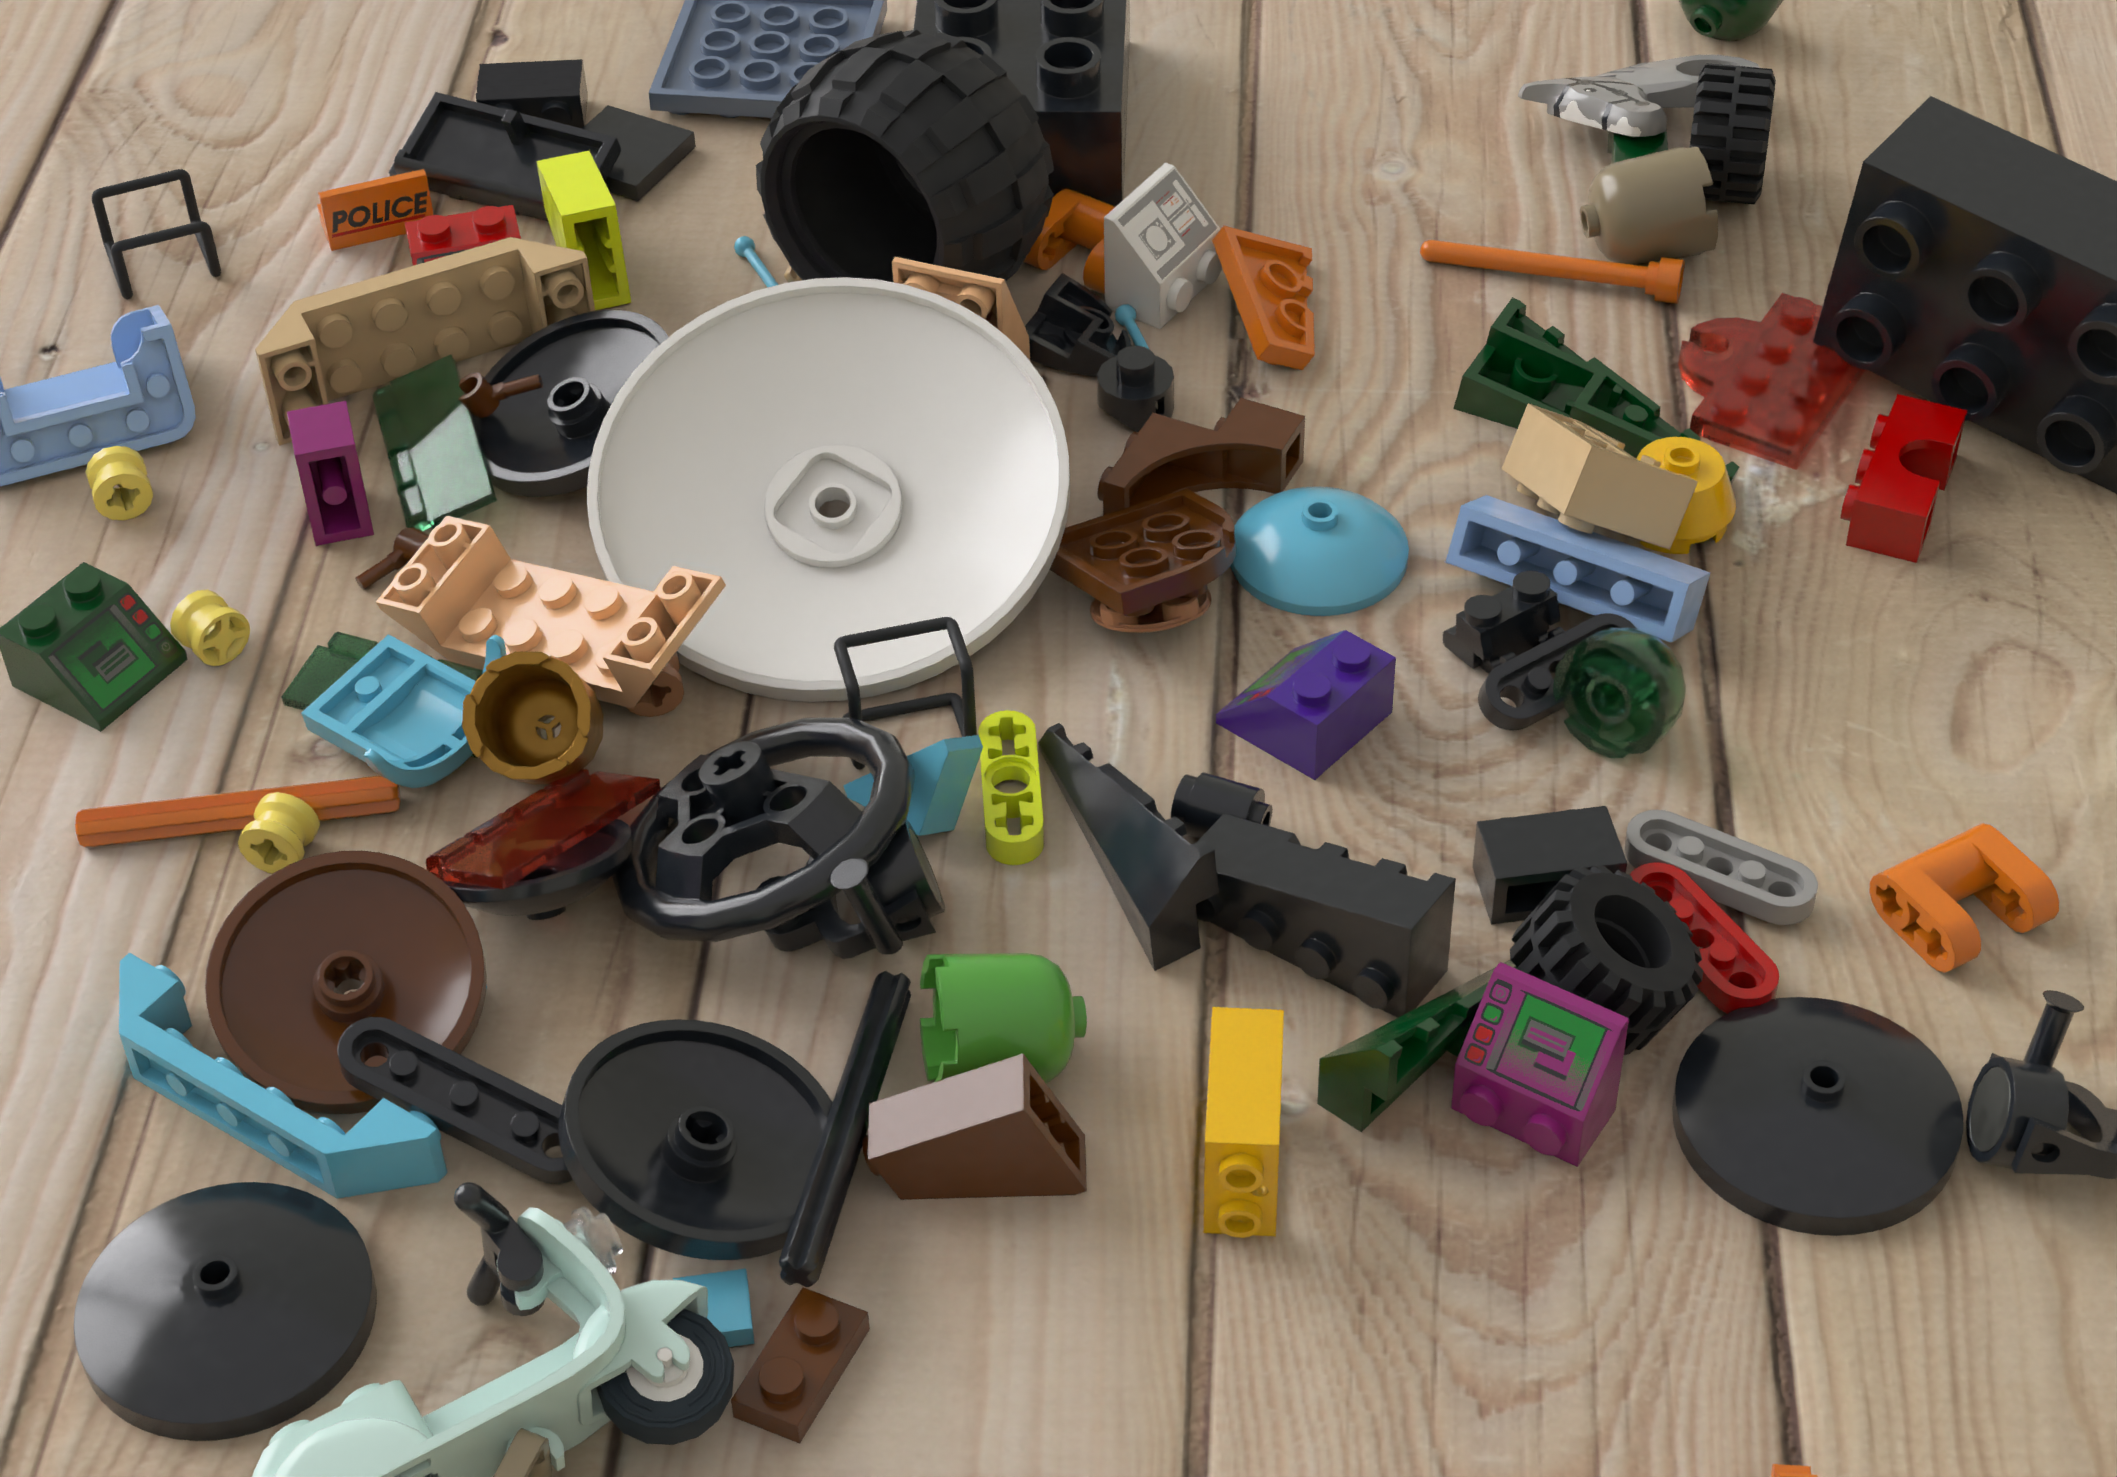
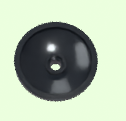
M592 814L548 817L510 825L473 838L444 855L435 865L433 872L435 876L456 893L466 907L495 915H527V918L530 920H544L562 914L566 910L567 905L587 897L623 866L633 849L634 842L629 825L614 817Z

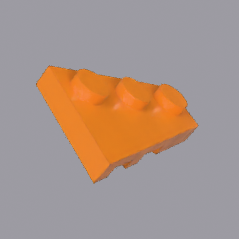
M1223 226L1212 242L1257 360L1271 365L1278 364L1303 370L1315 355L1314 313L1307 307V298L1313 291V278L1307 276V266L1312 261V248Z

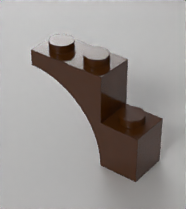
M1240 398L1227 418L1221 417L1217 421L1214 430L1152 413L1138 433L1133 432L1129 436L1124 452L1114 467H1107L1100 478L1097 496L1100 501H1103V515L1185 488L1193 492L1229 488L1252 489L1273 494L1283 492L1304 461L1305 416L1244 398Z

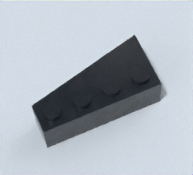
M1223 814L1197 841L1205 840L1215 850L1219 887L1218 894L1196 904L1197 919L1210 922L1244 939L1252 947L1258 950H1265L1301 968L1307 975L1315 979H1322L1358 997L1366 1005L1375 1009H1381L1397 1018L1416 1009L1448 971L1456 878L1434 873L1427 881L1408 876L1406 864L1382 858L1375 866L1350 859L1348 849L1325 842L1318 849L1309 848L1300 844L1295 833Z

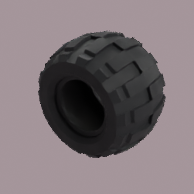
M917 29L905 32L896 31L855 41L845 49L834 52L808 70L800 82L791 88L776 108L760 141L763 160L756 164L757 190L762 198L765 211L763 216L771 235L791 268L802 280L850 277L893 282L892 261L895 257L1001 278L1006 282L1018 271L1031 251L1033 244L1043 230L1045 219L1050 211L1054 195L1048 185V175L1054 171L1050 145L1043 138L1037 122L1039 117L1025 94L1022 95L1008 78L1007 72L986 53L982 56L968 48L962 39L942 32H938L933 36L927 33L922 34Z

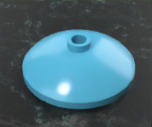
M1321 486L1301 487L1274 494L1248 509L1234 526L1237 550L1235 559L1230 566L1238 582L1246 591L1260 601L1277 609L1295 614L1332 616L1352 613L1372 606L1396 589L1402 581L1408 565V540L1397 519L1369 498L1344 489Z

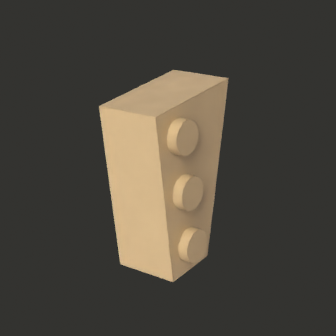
M1529 403L1502 466L1503 471L1519 482L1516 488L1518 492L1538 500L1537 506L1559 515L1558 521L1562 524L1592 534L1595 525L1669 550L1698 481L1686 475L1660 468L1661 462L1649 456L1642 455L1639 461L1623 450L1625 447L1624 443L1579 420Z

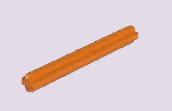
M371 776L89 808L77 812L75 830L80 845L86 848L243 830L247 824L255 821L254 812L261 798L269 793L276 792L290 794L303 800L312 807L319 821L395 813L400 809V787L398 784L382 776Z

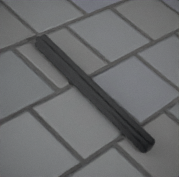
M887 971L881 972L876 976L779 1259V1265L782 1268L780 1277L788 1285L798 1283L807 1288L819 1280L862 1149L863 1138L869 1127V1103L875 1102L878 1099L911 998L909 990L911 981L902 972L897 975Z

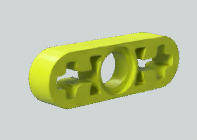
M1011 710L998 711L987 716L981 722L978 730L983 746L980 754L986 849L989 855L1000 863L1022 865L1036 859L1044 848V822L1036 728L1031 718L1021 712ZM1002 740H1013L1015 755L1002 756ZM1005 780H1018L1027 785L1024 790L1017 793H1003L994 788L998 783ZM1020 817L1021 834L1009 835L1007 818Z

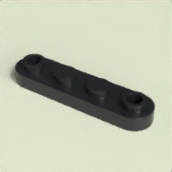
M382 1017L361 1019L349 1026L340 1037L337 1053L341 1072L346 1081L356 1089L380 1101L385 1098L408 1112L418 1111L425 1114L440 1131L541 1182L563 1184L573 1180L563 1157L550 1158L545 1154L548 1149L560 1146L559 1117L561 1104L390 1019ZM373 1056L387 1058V1061L378 1067H370L364 1064Z

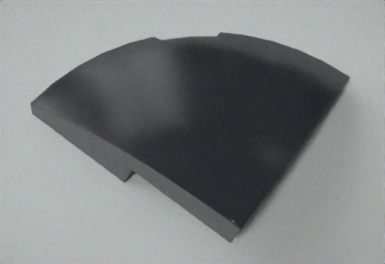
M1063 273L1046 291L1037 312L1025 325L1029 335L1030 360L1070 373L1097 376L1104 362L1111 357L1117 356L1118 352L1123 348L1132 345L1127 331L1123 329L1118 340L1112 333L1115 325L1110 319L1113 311L1108 305L1085 286Z

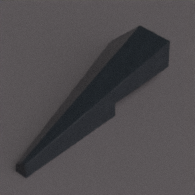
M1057 723L1049 727L1038 742L1039 749L1154 971L1200 949L1196 904L1219 893L1215 850L1205 840L1190 844L1183 838L1187 831L1185 824L1177 817L1165 820L1158 812L1155 800L1110 763L1096 767L1089 762L1094 758L1091 748L1084 742L1073 745L1067 738L1063 725Z

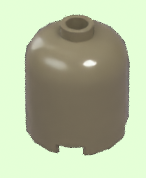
M1681 146L1615 162L1604 167L1591 183L1588 205L1580 207V220L1585 237H1594L1599 250L1612 262L1632 265L1646 264L1650 261L1659 262L1661 257L1678 259L1697 256L1705 251L1714 250L1718 239L1717 209L1706 211L1703 187L1713 185L1706 160L1698 147L1684 148Z

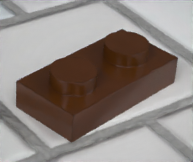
M802 1287L732 1397L733 1417L800 1444L869 1332L868 1312Z

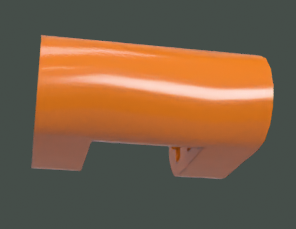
M1065 188L1059 191L1052 199L1043 230L1033 244L1024 263L1041 270H1048L1077 244L1086 247L1092 251L1084 266V285L1105 295L1104 217L1115 206L1071 189Z
M1984 823L1873 876L1870 881L1869 892L1871 900L1879 916L1931 967L1944 973L1977 958L1981 951L1979 931L1973 919L1957 903L1958 901L1974 894L2008 927L2020 933L2028 932L2054 919L2059 912L2058 894L2049 877L1993 826Z

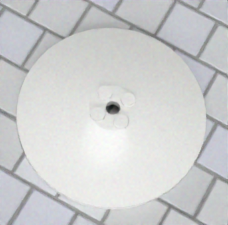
M850 277L816 278L788 282L756 290L703 313L674 332L655 348L633 371L616 395L604 417L593 447L587 485L589 527L596 554L607 581L654 591L673 566L722 577L726 586L677 650L679 663L716 683L749 694L779 700L803 702L848 700L847 690L834 651V643L839 637L940 617H951L957 621L969 656L990 643L1012 623L1038 590L1059 550L1067 523L1070 501V464L1065 430L1056 403L1043 378L1026 355L1006 335L987 320L960 304L935 293L909 285L878 279ZM841 500L850 505L843 515L835 518L825 517L818 512L820 507L828 501ZM947 629L847 648L859 685L860 698L873 697L907 688L937 676L959 664Z

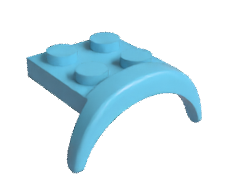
M388 634L301 714L309 731L366 762L380 776L403 787L421 788L442 780L459 768L473 754L462 728L463 701L466 695L471 693L476 681ZM493 635L486 641L483 673L491 661L506 655L505 641L498 635Z

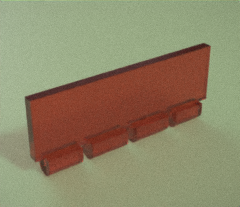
M582 769L574 775L551 782L544 789L536 791L509 807L504 813L494 816L469 831L464 837L454 840L429 855L425 862L426 869L443 881L506 889L652 797L661 788L660 779L596 771L589 775V770Z

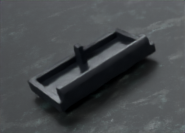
M435 92L402 149H399L388 173L390 176L424 169L427 175L429 191L486 206L502 207L513 205L515 215L521 214L549 222L544 208L536 161L590 151L605 182L621 153V146L617 137Z

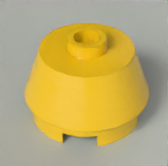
M1666 437L1646 445L1636 459L1640 461L1642 455L1649 456L1661 462L1660 468L1686 475L1698 481L1670 550L1640 540V544L1662 553L1688 554L1691 544L1704 542L1710 538H1713L1715 543L1719 542L1736 512L1734 492L1725 462L1719 452L1702 441L1687 437Z

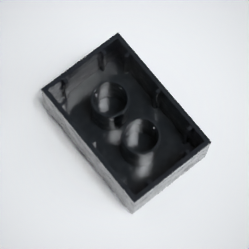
M917 0L913 30L917 29L922 34L927 33L933 36L938 32H942L962 39L968 48L982 56L986 53L1007 72L1008 78L1022 95L1025 94L1039 117L1037 122L1043 138L1050 145L1054 171L1048 175V185L1054 194L1053 197L1059 191L1066 188L1115 207L1123 201L1130 53V0Z
M1930 96L1863 161L1813 343L1839 355L1848 364L1859 369L1869 370L1931 402L1967 410L1965 421H1971L2046 458L2052 465L2062 471L2078 474L2117 494V181Z

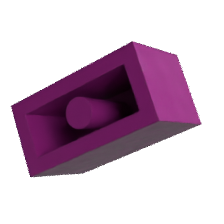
M346 401L287 411L294 455L315 546L374 535Z

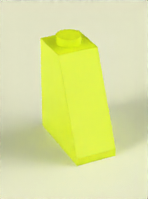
M590 151L536 161L544 208L555 244L559 247L583 251L587 256L595 310L632 303L616 204Z

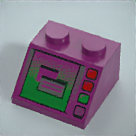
M1499 962L1493 970L1455 1063L1451 1109L1466 1115L1471 1121L1479 1125L1490 1126L1529 1144L1539 1153L1555 1156L1578 1167L1616 1110L1629 1018Z

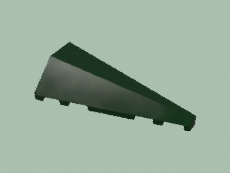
M1513 297L1492 324L1485 346L1463 374L1453 408L1518 429L1529 403L1579 420L1624 443L1625 447L1623 450L1634 458H1637L1646 445L1658 439L1687 437L1701 441V437L1688 428L1680 433L1660 417L1661 407L1597 358L1594 357L1589 361H1585L1564 345L1565 334L1556 327L1552 326L1547 330L1540 327L1526 316V305ZM1733 461L1725 465L1731 485L1740 467Z
M1510 960L1504 962V964L1513 968H1518ZM1495 968L1319 1058L1317 1104L1362 1132L1446 1051L1456 1057L1459 1056Z

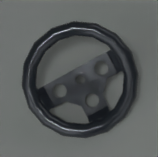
M808 717L753 731L706 755H699L675 778L653 795L629 826L634 842L633 849L623 866L612 875L624 914L632 921L664 939L718 942L775 928L829 901L843 890L834 887L830 882V875L839 863L849 858H861L867 862L869 869L878 861L907 820L915 773L899 740L894 735L857 718ZM807 757H849L866 765L874 779L870 801L864 810L861 811L828 780L779 771L770 767ZM776 843H783L802 848L814 859L808 865L760 889L712 900L713 880L736 858ZM656 864H657V873H656V881H655V878H654V875H653V874H654V870H655V867H656Z

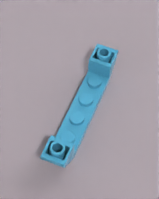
M128 953L120 960L119 1035L133 1078L337 1199L438 1183L447 1174L440 1143L441 1133L434 1122L425 1114L418 1111L408 1112L383 1098L345 1134L329 1118L319 1117L316 1119L295 1107L293 1102L275 1087L264 1089L245 1078L240 1070L229 1060L223 1057H217L214 1060L194 1048L183 1035L192 1026L184 1000L186 990L179 977L169 968L163 965L154 967L131 953Z

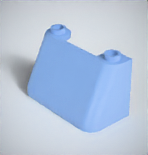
M159 305L131 311L116 321L110 334L111 346L116 362L5 390L0 377V486L86 465L94 454L104 448L124 446L140 451L175 442L188 434L196 419L195 406L172 325Z

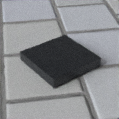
M607 105L582 128L617 137L621 146V153L607 176L605 184L610 193L635 201H639L696 147L693 131Z

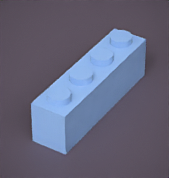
M1488 495L1461 505L1446 558V563L1510 586H1513L1514 577L1521 572H1541L1550 579V589L1557 593L1558 603L1595 616L1604 613L1622 616L1629 620L1638 631L1671 643L1694 629L1711 573L1595 532L1589 534L1562 524L1557 519Z

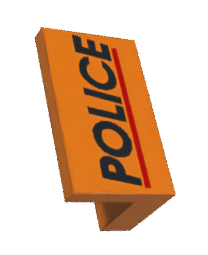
M424 169L318 192L320 204H317L319 217L331 251L407 234L405 222L421 220L426 216L434 215L427 175Z

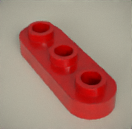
M1660 862L1643 864L1629 874L1634 881L1639 884L1645 883L1655 890V894L1664 902L1667 901L1677 911L1675 914L1680 921L1686 923L1693 934L1690 938L1697 947L1703 948H1699L1702 960L1698 963L1703 970V978L1697 987L1717 1008L1725 1013H1729L1738 1008L1761 1005L1776 998L1779 983V971L1776 964L1688 874L1674 865Z

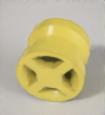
M124 446L104 448L93 455L87 464L86 475L92 489L95 508L98 512L112 520H128L144 513L151 505L153 492L142 456L137 451Z
M208 589L197 590L187 595L177 605L172 613L170 622L171 633L176 640L183 646L191 648L202 662L211 666L224 665L236 658L244 649L250 635L249 622L245 616L238 610L228 607V604L221 596Z
M280 792L269 793L259 801L254 812L255 821L250 822L244 827L240 834L238 845L240 852L248 862L260 870L273 874L303 859L305 853L303 846H307L314 840L320 827L318 816L312 807L293 795Z

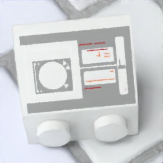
M1164 163L1104 217L1105 303L1113 311H1116L1123 304H1129L1136 310L1137 316L1135 320L1161 329L1178 312H1183L1190 301L1203 288L1216 281L1222 270V265L1212 242L1220 228L1176 167L1171 164Z

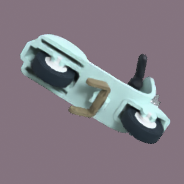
M467 1182L461 1184L456 1189L454 1202L460 1211L481 1227L484 1255L467 1287V1297L477 1306H485L495 1298L500 1288L504 1308L513 1315L528 1316L539 1311L544 1305L546 1297H548L580 1326L579 1332L553 1350L423 1417L400 1380H393L383 1385L373 1383L363 1386L351 1393L340 1407L312 1421L299 1420L290 1423L275 1433L269 1442V1446L263 1450L252 1477H552V1465L557 1471L565 1467V1451L583 1442L609 1421H612L624 1434L646 1444L675 1445L699 1437L719 1421L732 1397L734 1360L724 1335L707 1319V1287L684 1280H651L620 1291L611 1275L616 1273L617 1269L614 1257L621 1254L623 1248L614 1225L605 1213L594 1217L590 1210L585 1206H581L572 1211V1220L562 1224V1222L554 1219L539 1208L529 1207L519 1216L516 1223L505 1206L478 1184Z

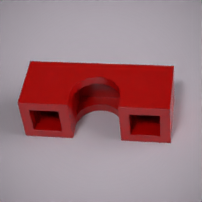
M1897 394L1889 416L1878 414L1870 440V448L1875 450H1863L1855 478V483L1860 484V486L1849 485L1841 510L1840 519L1850 521L1846 541L1847 546L1917 563L1931 527L1938 490L1945 491L1958 456L1967 410Z

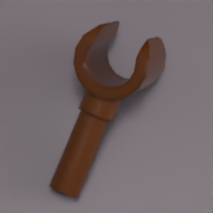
M474 372L460 380L459 387L466 395L459 397V401L470 413L479 418H484L491 415L497 409L501 400L543 388V381L540 374L506 383L501 382L491 385L480 373Z
M417 528L401 530L394 541L393 552L355 577L358 585L364 590L392 571L403 567L429 538V535Z

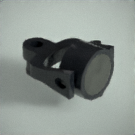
M906 820L878 861L869 869L865 860L849 858L839 863L830 875V882L834 887L843 889L858 915L860 923L848 924L840 918L835 895L829 901L775 928L767 929L765 932L774 947L781 951H795L824 939L835 956L842 959L853 958L873 949H877L881 954L890 955L902 948L903 941L936 933L931 917L945 912V904L926 853L910 822ZM810 857L806 865L811 863L814 859ZM776 876L769 878L766 881L762 882L756 888V890L784 876Z
M2053 990L2044 991L2043 997L2047 1003L2024 1060L2002 1057L1992 1053L1989 1061L1982 1067L1974 1082L1966 1117V1135L1970 1153L1980 1163L2013 1169L2014 1173L2091 1175L2106 1179H2116L2117 1110L2106 1108L2099 1098L2083 1086L2065 1081L2063 1074L2053 1067L2074 1013L2083 1011L2084 1006L2079 1000L2068 994ZM2067 1122L2080 1134V1136H2077L2066 1131Z

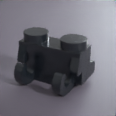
M1524 571L1514 577L1513 586L1494 596L1477 595L1469 598L1465 602L1464 611L1456 614V625L1443 632L1444 646L1472 669L1480 666L1489 674L1500 664L1565 632L1561 627H1557L1547 634L1549 625L1551 626L1559 622L1561 617L1557 593L1550 589V579L1538 571Z

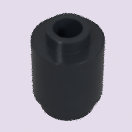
M1203 772L1198 777L1188 774L1183 776L1174 795L1171 818L1177 817L1185 824L1186 835L1200 839L1223 814L1270 826L1273 809L1272 805L1265 803V793L1262 788Z

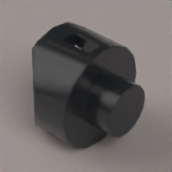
M1129 346L1123 348L1118 352L1117 356L1111 357L1104 362L1097 373L1098 405L1106 413L1136 432L1141 430L1152 413L1172 418L1174 410L1173 369L1164 359L1154 355L1146 347Z

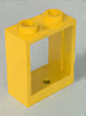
M1212 1007L1205 1128L1203 1233L1227 1234L1237 1238L1250 1236L1276 1237L1284 1010Z

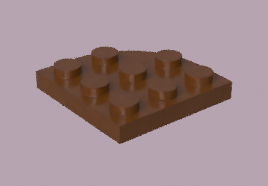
M1185 488L1066 527L1059 550L1049 570L1123 616L1145 615L1153 611L1157 604L1175 598H1194L1207 592V584L1221 576L1235 559L1237 547L1234 523L1231 516L1223 508Z

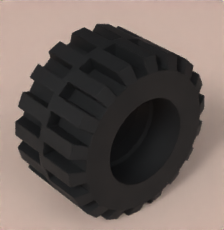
M1706 63L1699 73L1689 148L1698 147L1712 177L1713 185L1703 187L1705 200L1754 205L1760 197L1776 84L1772 69Z
M1593 866L1590 870L1585 867L1573 869L1569 875H1565L1516 929L1512 937L1514 945L1510 949V961L1518 967V970L1629 1018L1624 1055L1630 1054L1634 1049L1641 1050L1695 996L1699 990L1697 986L1702 982L1703 970L1698 965L1702 960L1699 947L1691 941L1690 938L1693 934L1687 924L1680 921L1675 914L1677 911L1667 901L1664 902L1655 894V890L1645 883L1639 884L1633 880L1631 875L1619 870L1613 874L1603 866Z

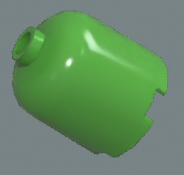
M1029 953L930 954L926 956L923 962L920 990L933 989V1017L920 1018L922 1056L927 1081L937 1082L1024 1054L1045 1083H1048L1057 1077L1068 1064L1074 1048V1038L1085 1037L1087 1015L1083 997L1072 996L1070 984L1061 968L1042 955Z

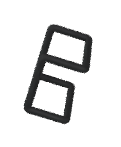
M176 169L102 187L93 192L92 204L102 241L124 299L132 298L133 291L122 251L195 234L210 274L213 277L221 275V267L212 230L209 224L200 219L191 177L187 171ZM180 180L190 224L114 243L103 198Z
M940 617L845 635L835 641L834 651L848 697L849 712L843 715L842 718H857L865 722L951 705L962 737L977 735L973 665L959 625L955 619ZM947 629L960 666L962 698L956 693H944L861 709L860 689L847 648ZM851 759L856 769H863L865 767L864 764Z

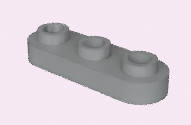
M1648 810L1639 813L1631 819L1627 826L1624 852L1627 860L1635 868L1654 862L1674 865L1688 874L1712 900L1773 924H1796L1808 918L1813 911L1818 882L1814 873L1807 866L1796 860L1665 810Z

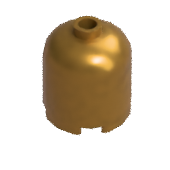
M515 651L491 661L486 666V671L476 680L471 693L467 694L463 701L462 728L471 751L492 771L515 781L528 784H557L578 775L594 759L603 739L604 714L595 691L567 663L543 652ZM549 718H554V719H553L551 722H549L548 724H547V723H544L545 720H547V719H549ZM561 725L560 733L555 737L554 730ZM541 729L546 730L547 740L542 737Z

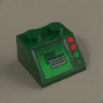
M85 562L0 627V651L12 686L100 732L188 660L185 649L128 583Z

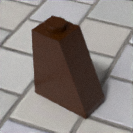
M1024 1054L869 1103L868 1135L864 1136L862 1142L865 1161L870 1171L875 1176H882L901 1200L1076 1195L1087 1191L1085 1134Z

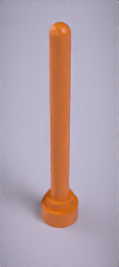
M1427 240L1420 247L1421 257L1429 262L1644 288L1645 294L1655 295V301L1678 304L1685 268V260L1661 257L1660 262L1650 261L1648 266L1437 240Z

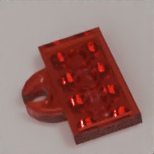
M1785 293L1779 296L1761 322L1739 317L1715 318L1692 327L1689 341L1682 340L1678 361L1681 378L1694 392L1704 396V399L1692 414L1689 429L1700 437L1795 470L1803 462L1866 370L1848 364L1834 349L1813 343L1822 306L1814 304L1806 298L1794 297ZM1704 351H1711L1717 354L1706 353Z

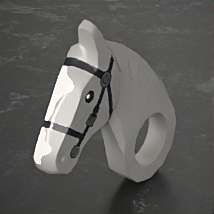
M1693 55L1648 63L1644 62L1593 77L1535 81L1524 84L1519 90L1518 97L1524 100L1547 104L1548 114L1568 121L1622 135L1646 137L1666 131L1667 117L1662 108L1695 107L1699 73L1706 63L1760 67L1757 63L1739 57Z

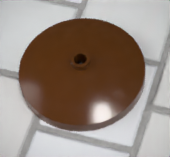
M338 851L308 857L274 872L252 888L236 904L223 922L210 951L206 968L205 993L209 1018L217 1039L229 1061L240 1070L245 1078L264 1089L267 1087L279 1089L293 1102L295 1107L301 1110L323 1114H355L369 1112L380 1100L356 1089L344 1078L337 1053L338 1043L344 1031L361 1019L382 1017L390 1019L461 1055L472 1038L483 1010L487 973L479 933L473 918L456 893L441 879L423 867L397 856L371 851ZM358 989V990H356L355 992H354V991H350L348 994H344L345 992H347V991H349V990ZM373 1056L364 1064L370 1067H378L384 1064L387 1058Z

